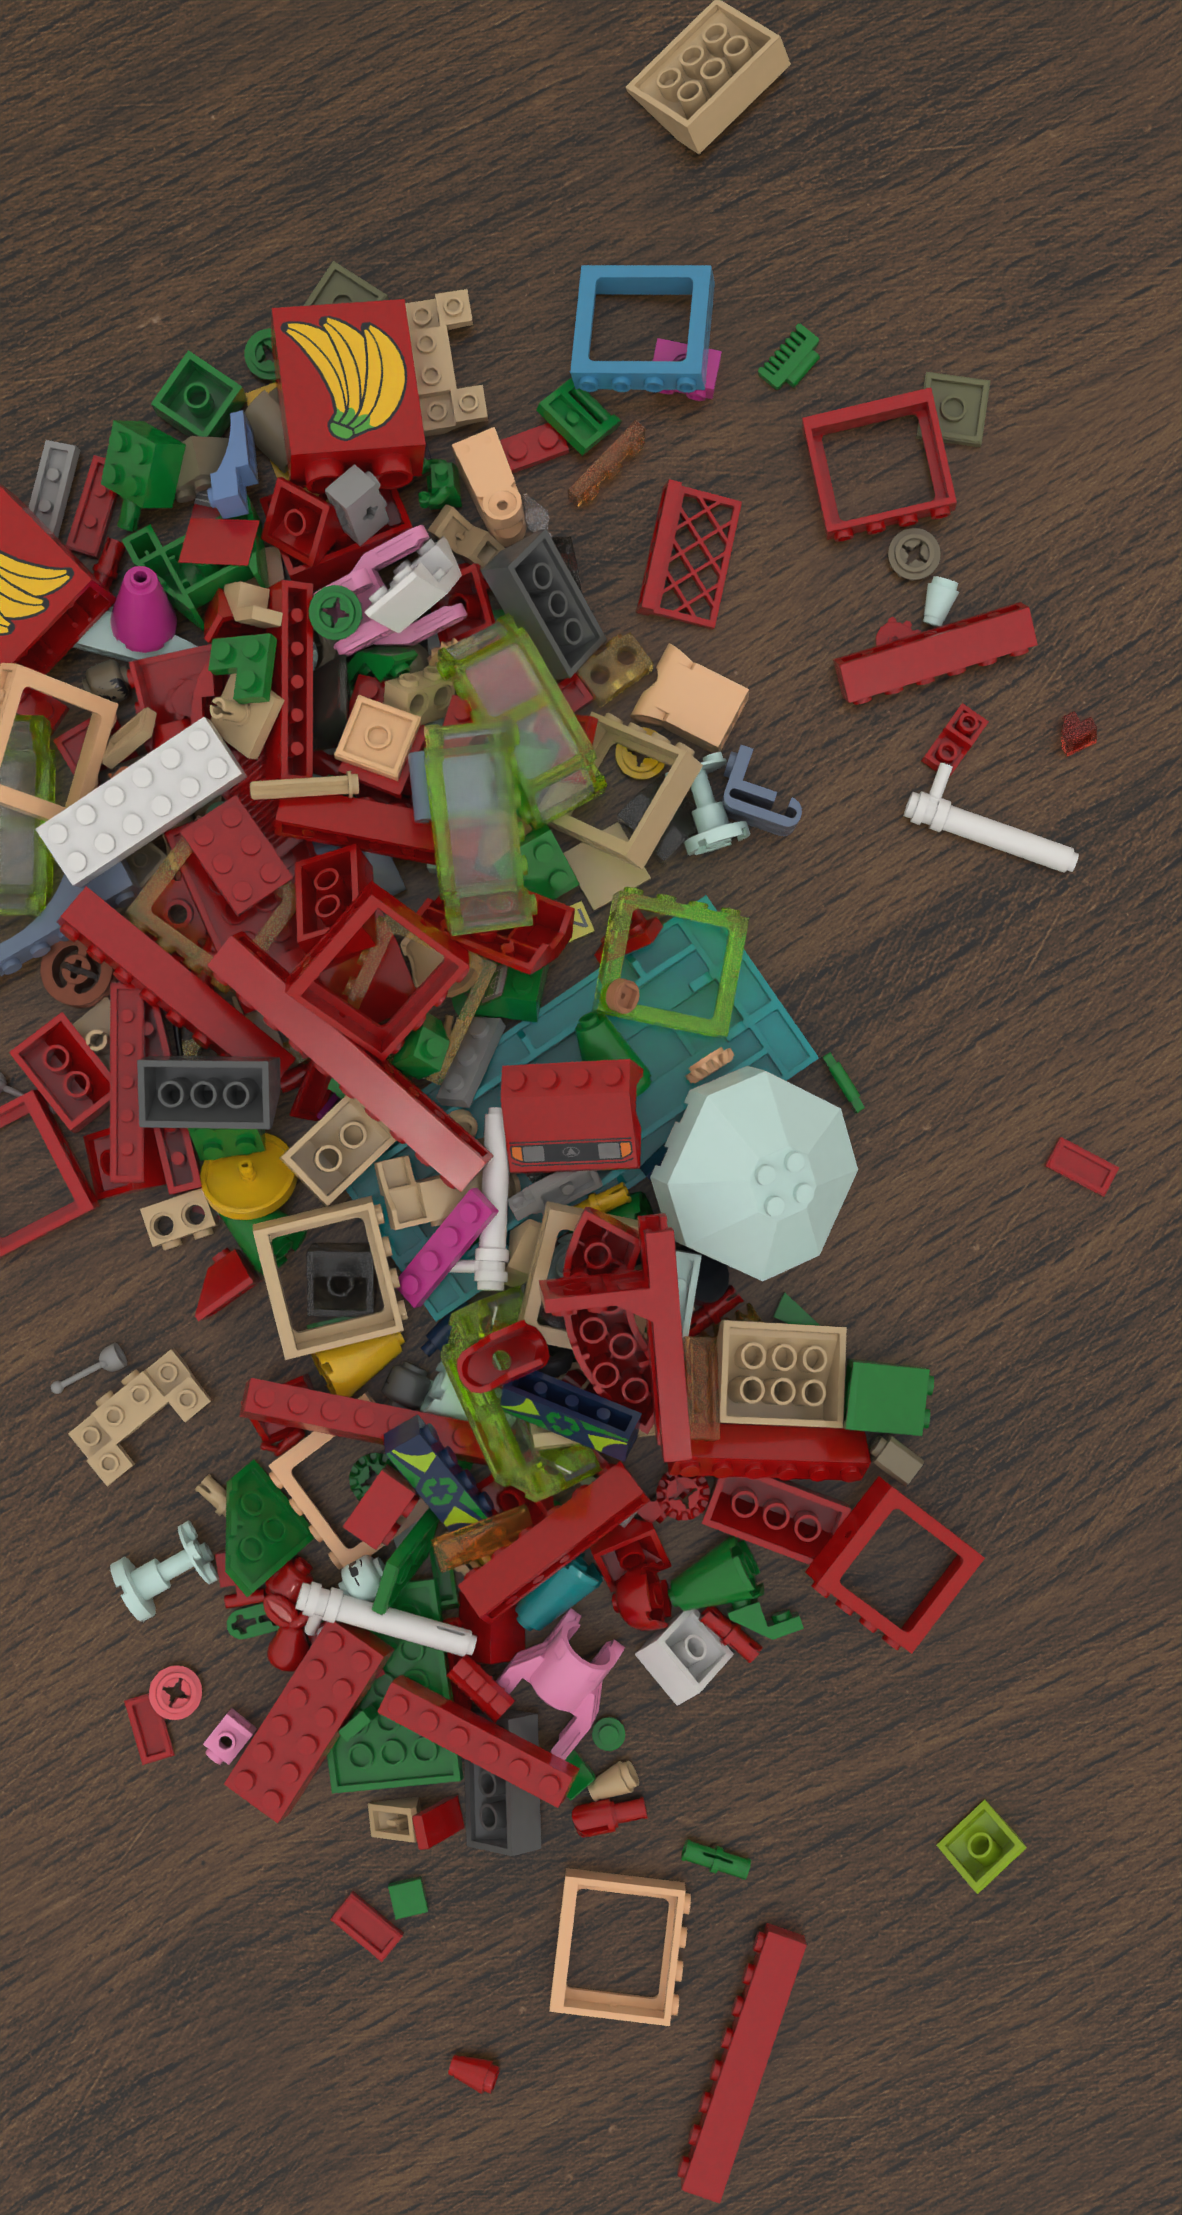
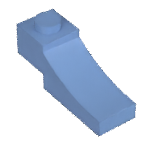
M243 410L230 413L231 426L226 453L217 472L210 473L211 488L207 489L211 507H217L223 519L249 514L246 486L259 484L254 434Z

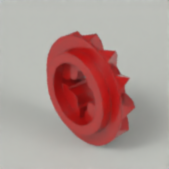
M668 1471L662 1476L657 1486V1502L666 1515L678 1521L691 1520L699 1516L706 1509L710 1499L709 1485L704 1476L683 1477L682 1475H669ZM678 1479L685 1489L697 1488L693 1494L688 1496V1508L681 1499H669L678 1491Z

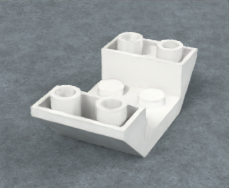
M444 536L436 543L429 539L416 551L420 555L412 563L406 559L393 570L395 576L389 583L390 588L387 590L383 585L368 598L372 604L364 613L369 618L397 633H401L448 594L462 574L451 547Z

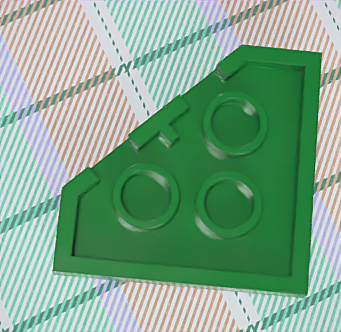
M255 1459L227 1481L225 1572L246 1597L256 1591L314 1539L308 1528L310 1524L302 1515L299 1516L294 1511L288 1498L274 1484Z

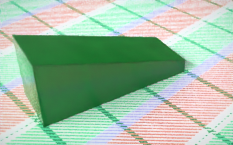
M783 1292L772 1315L773 1317L788 1324L820 1326L794 1300Z
M433 1544L429 1553L433 1578L437 1577L441 1609L445 1611L459 1608V1594L455 1572L452 1567L453 1562L440 1546Z

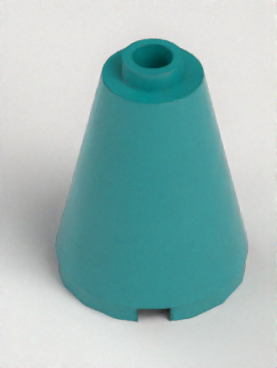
M581 1553L518 1602L515 1611L518 1614L516 1619L519 1624L528 1631L533 1629L541 1631L601 1585L604 1577L594 1562L588 1566L583 1559L585 1554Z

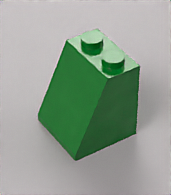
M847 1358L843 1427L849 1430L922 1436L923 1428L928 1429L930 1424V1409H926L927 1395L932 1396L934 1389V1376L929 1375L930 1369Z

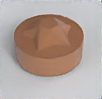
M618 978L614 980L606 992L608 1007L612 1011L621 1014L630 1013L639 1001L638 986L633 981Z

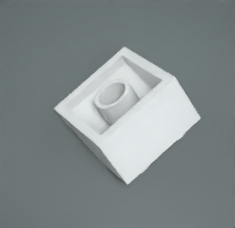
M697 1609L680 1611L667 1622L669 1623L668 1627L655 1632L635 1653V1656L677 1706L699 1694L734 1655L727 1645L724 1646L720 1643V1638L713 1631L698 1621L701 1613Z

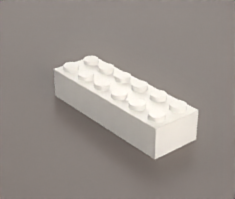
M203 717L35 830L72 886L83 887L248 776L211 720Z

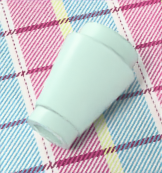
M933 576L932 582L928 583L924 623L937 627L942 626L959 594L956 591L959 583Z

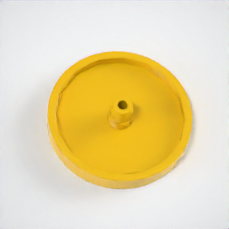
M265 1133L266 1151L249 1155L223 1157L216 1160H204L200 1178L203 1193L210 1206L219 1214L237 1220L261 1218L279 1209L292 1195L298 1178L279 1159L289 1149L286 1143L274 1135Z

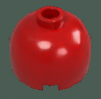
M655 1562L637 1565L625 1571L616 1585V1593L612 1595V1605L615 1612L620 1613L622 1619L630 1627L640 1631H652L668 1627L669 1623L664 1621L666 1617H671L672 1613L671 1600L668 1595L669 1587L666 1579L660 1580L655 1572L662 1571Z

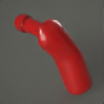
M295 1428L277 1446L262 1442L260 1448L264 1451L274 1452V1456H280L298 1444L305 1437V1432L303 1429Z

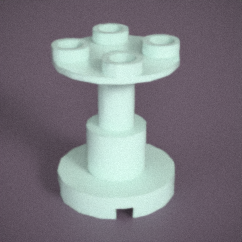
M721 752L712 753L702 758L703 762L701 764L703 766L690 787L697 809L692 811V816L698 831L697 835L684 841L687 854L690 856L694 853L698 855L729 846L733 837L737 836L739 842L750 836L747 822L729 823L723 802L715 801L707 774L727 764V760L723 758Z
M189 1520L178 1526V1533L184 1550L161 1563L154 1558L136 1568L124 1556L110 1565L116 1587L121 1585L124 1592L120 1596L130 1612L140 1622L156 1614L153 1597L171 1587V1579L192 1567H195L199 1575L208 1584L219 1579L217 1571L211 1564L214 1556L209 1546L205 1542L199 1544L196 1539L198 1534Z

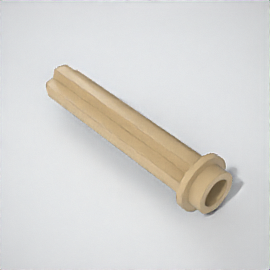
M347 771L346 775L265 780L252 781L250 783V796L254 800L348 794V798H352L353 794H359L358 774H351V771Z

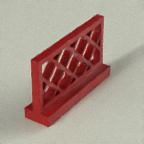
M669 479L662 489L636 613L646 616L653 614L713 630L717 621L742 501L681 486L682 482ZM684 496L696 499L702 511L688 518L682 508ZM705 501L713 504L708 507ZM718 505L732 508L730 521L721 527L710 511ZM705 514L715 530L701 538L691 522ZM680 516L684 522L678 525ZM687 526L696 542L682 550L675 539L676 531ZM728 527L727 536H726V535L724 534L723 530ZM718 534L724 544L723 553L713 558L704 541ZM699 546L708 562L694 570L685 553ZM674 548L677 554L671 557L672 549ZM679 557L689 574L675 582L668 571L670 562ZM719 559H721L720 568L716 563ZM711 565L718 578L716 584L706 590L697 573ZM692 577L701 594L687 602L678 585ZM667 579L670 585L664 589L665 581ZM673 589L682 606L675 610L661 608L662 595ZM715 590L714 596H713V599H712L711 596L709 595V593ZM704 597L711 608L709 619L697 617L690 605ZM685 609L688 614L680 613V611Z

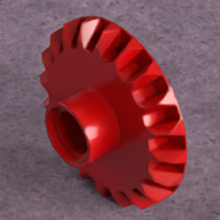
M171 870L161 873L147 883L143 889V894L139 896L136 907L137 922L142 932L172 955H190L200 951L208 934L180 871ZM173 905H182L187 910V918L184 922H177L171 917L170 911Z

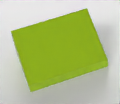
M986 1800L982 1801L936 1845L977 1894L1027 1848L1021 1838Z

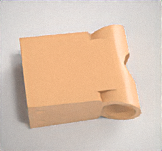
M495 427L452 444L459 473L488 532L504 547H509L522 540L527 527L521 495L518 492Z
M669 643L656 666L657 680L643 691L630 717L642 723L664 727L666 730L710 753L721 752L748 701L749 689L698 663H693L681 650Z

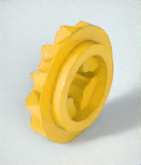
M641 727L650 736H652L653 732H656L650 728ZM619 744L616 746V762L624 774L635 780H649L659 774L665 766L664 763L655 759L644 758L643 763L638 767L637 756L632 754V752H628V750H633Z

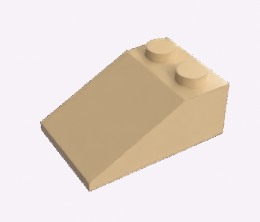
M348 1096L342 1098L279 1158L324 1206L330 1205L397 1141L391 1136L390 1129L383 1122L375 1121L367 1115L364 1110L365 1106L356 1098L352 1099Z

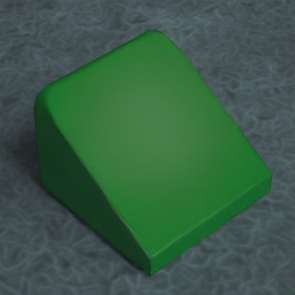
M574 1749L565 1759V1761L580 1768L567 1795L570 1801L596 1779V1774Z

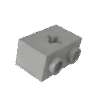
M354 464L329 485L325 492L329 503L334 505L343 531L361 546L389 522V518L385 510L387 503L378 490L381 487L379 481L371 472L367 471L364 473Z

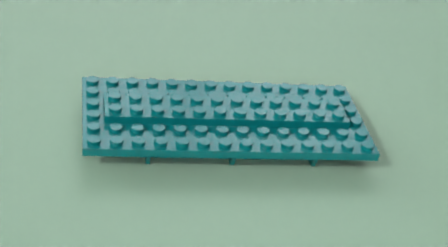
M705 895L664 923L662 930L653 943L604 964L540 1008L537 1022L521 1021L502 1034L470 1108L444 1106L436 1099L446 1074L421 1091L447 1114L458 1109L469 1111L478 1125L475 1139L483 1138L485 1114L489 1113V1108L491 1107L502 1108V1066L581 1062L575 1027L579 1023V1019L589 1012L605 1014L647 1066L652 1076L650 1077L651 1085L641 1095L636 1097V1113L641 1126V1166L667 1141L675 1121L680 1123L688 1106L684 1102L689 1090L745 1066L767 1071L787 1081L818 1060L819 1057L710 899ZM618 978L633 981L639 988V1001L636 1007L627 1014L612 1011L606 1003L607 989ZM720 1047L724 1050L732 1049L734 1053L732 1061L697 1083H690L685 1077L690 1073L688 1069L690 1066ZM398 1141L394 1142L375 1161L379 1162L407 1155L410 1158L415 1180L441 1175L432 1166L428 1167L422 1164L416 1158L415 1151L406 1143L402 1144ZM374 1163L345 1189L352 1200L372 1196L374 1205L381 1204L385 1223L379 1224L381 1237H389L393 1254L391 1257L401 1272L405 1270L440 1227H432L431 1223L428 1222L398 1230L391 1229L385 1199L380 1194ZM641 1169L596 1170L603 1183L602 1187L566 1205L574 1206L588 1199L589 1194L594 1192L599 1194L621 1182H624L629 1190L645 1179L646 1176ZM555 1172L516 1173L522 1191L529 1185ZM508 1204L506 1249L509 1250L510 1230L528 1219L542 1223V1212L531 1214L517 1221ZM561 1230L558 1233L557 1238H559L569 1230ZM479 1242L471 1246V1249L460 1259L475 1260L476 1248H479ZM448 1273L423 1304L435 1322H437L482 1290H477L474 1273Z

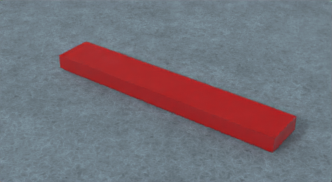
M122 982L110 983V1183H145V1127H139L137 1060L145 1058V1001L139 996L141 992L131 983L125 985Z

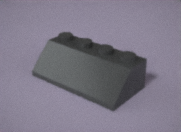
M541 529L500 551L481 570L543 681L571 678L607 640L546 529Z
M148 1056L137 1060L139 1127L272 1129L281 1091L280 1057Z
M507 1710L495 1723L539 1747L537 1713ZM472 1711L480 1715L481 1717L493 1722L485 1713H482V1711ZM464 1759L467 1847L508 1856L541 1849L540 1798Z

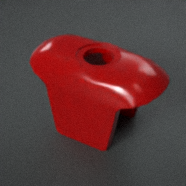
M521 1320L487 1335L464 1350L457 1359L458 1375L464 1386L471 1392H488L543 1368L549 1360V1349L546 1340L539 1330L534 1326L526 1324L525 1320ZM502 1351L509 1356L510 1366L507 1370L502 1371L494 1367L492 1356L495 1352Z

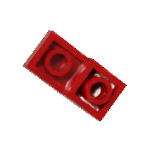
M962 703L921 762L936 772L940 762L953 766L950 773L951 776L989 721Z

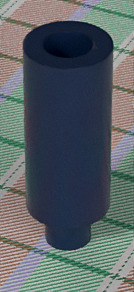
M468 1301L464 1302L445 1315L426 1334L429 1340L421 1349L429 1357L438 1349L443 1352L480 1314Z

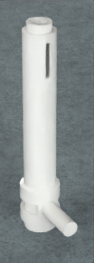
M940 762L929 794L922 791L920 794L912 792L903 816L910 818V822L920 825L922 822L929 825V829L941 832L944 830L1063 873L1066 871L1073 872L1078 861L1079 854L1074 852V848L952 806L951 801L942 799L953 766Z
M491 1107L489 1108V1113L485 1114L484 1147L494 1157L483 1168L482 1193L499 1212L480 1234L479 1248H476L475 1260L460 1259L449 1273H474L477 1290L504 1291V1283H508V1272H505V1263L509 1262V1250L506 1249L509 1161L502 1108Z
M313 1581L311 1584L303 1582L300 1588L295 1609L303 1611L302 1615L309 1616L305 1626V1633L310 1636L317 1634L322 1620L330 1623L339 1621L465 1657L466 1654L472 1656L477 1636L473 1635L471 1630L391 1607L385 1614L380 1615L372 1610L374 1602L354 1598L344 1594L343 1590L331 1587L330 1590L321 1588L322 1584Z

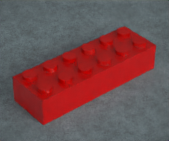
M339 1621L334 1623L326 1622L224 1785L277 1824L282 1821L295 1807L339 1738L340 1734L338 1731L349 1722L395 1649L367 1629Z

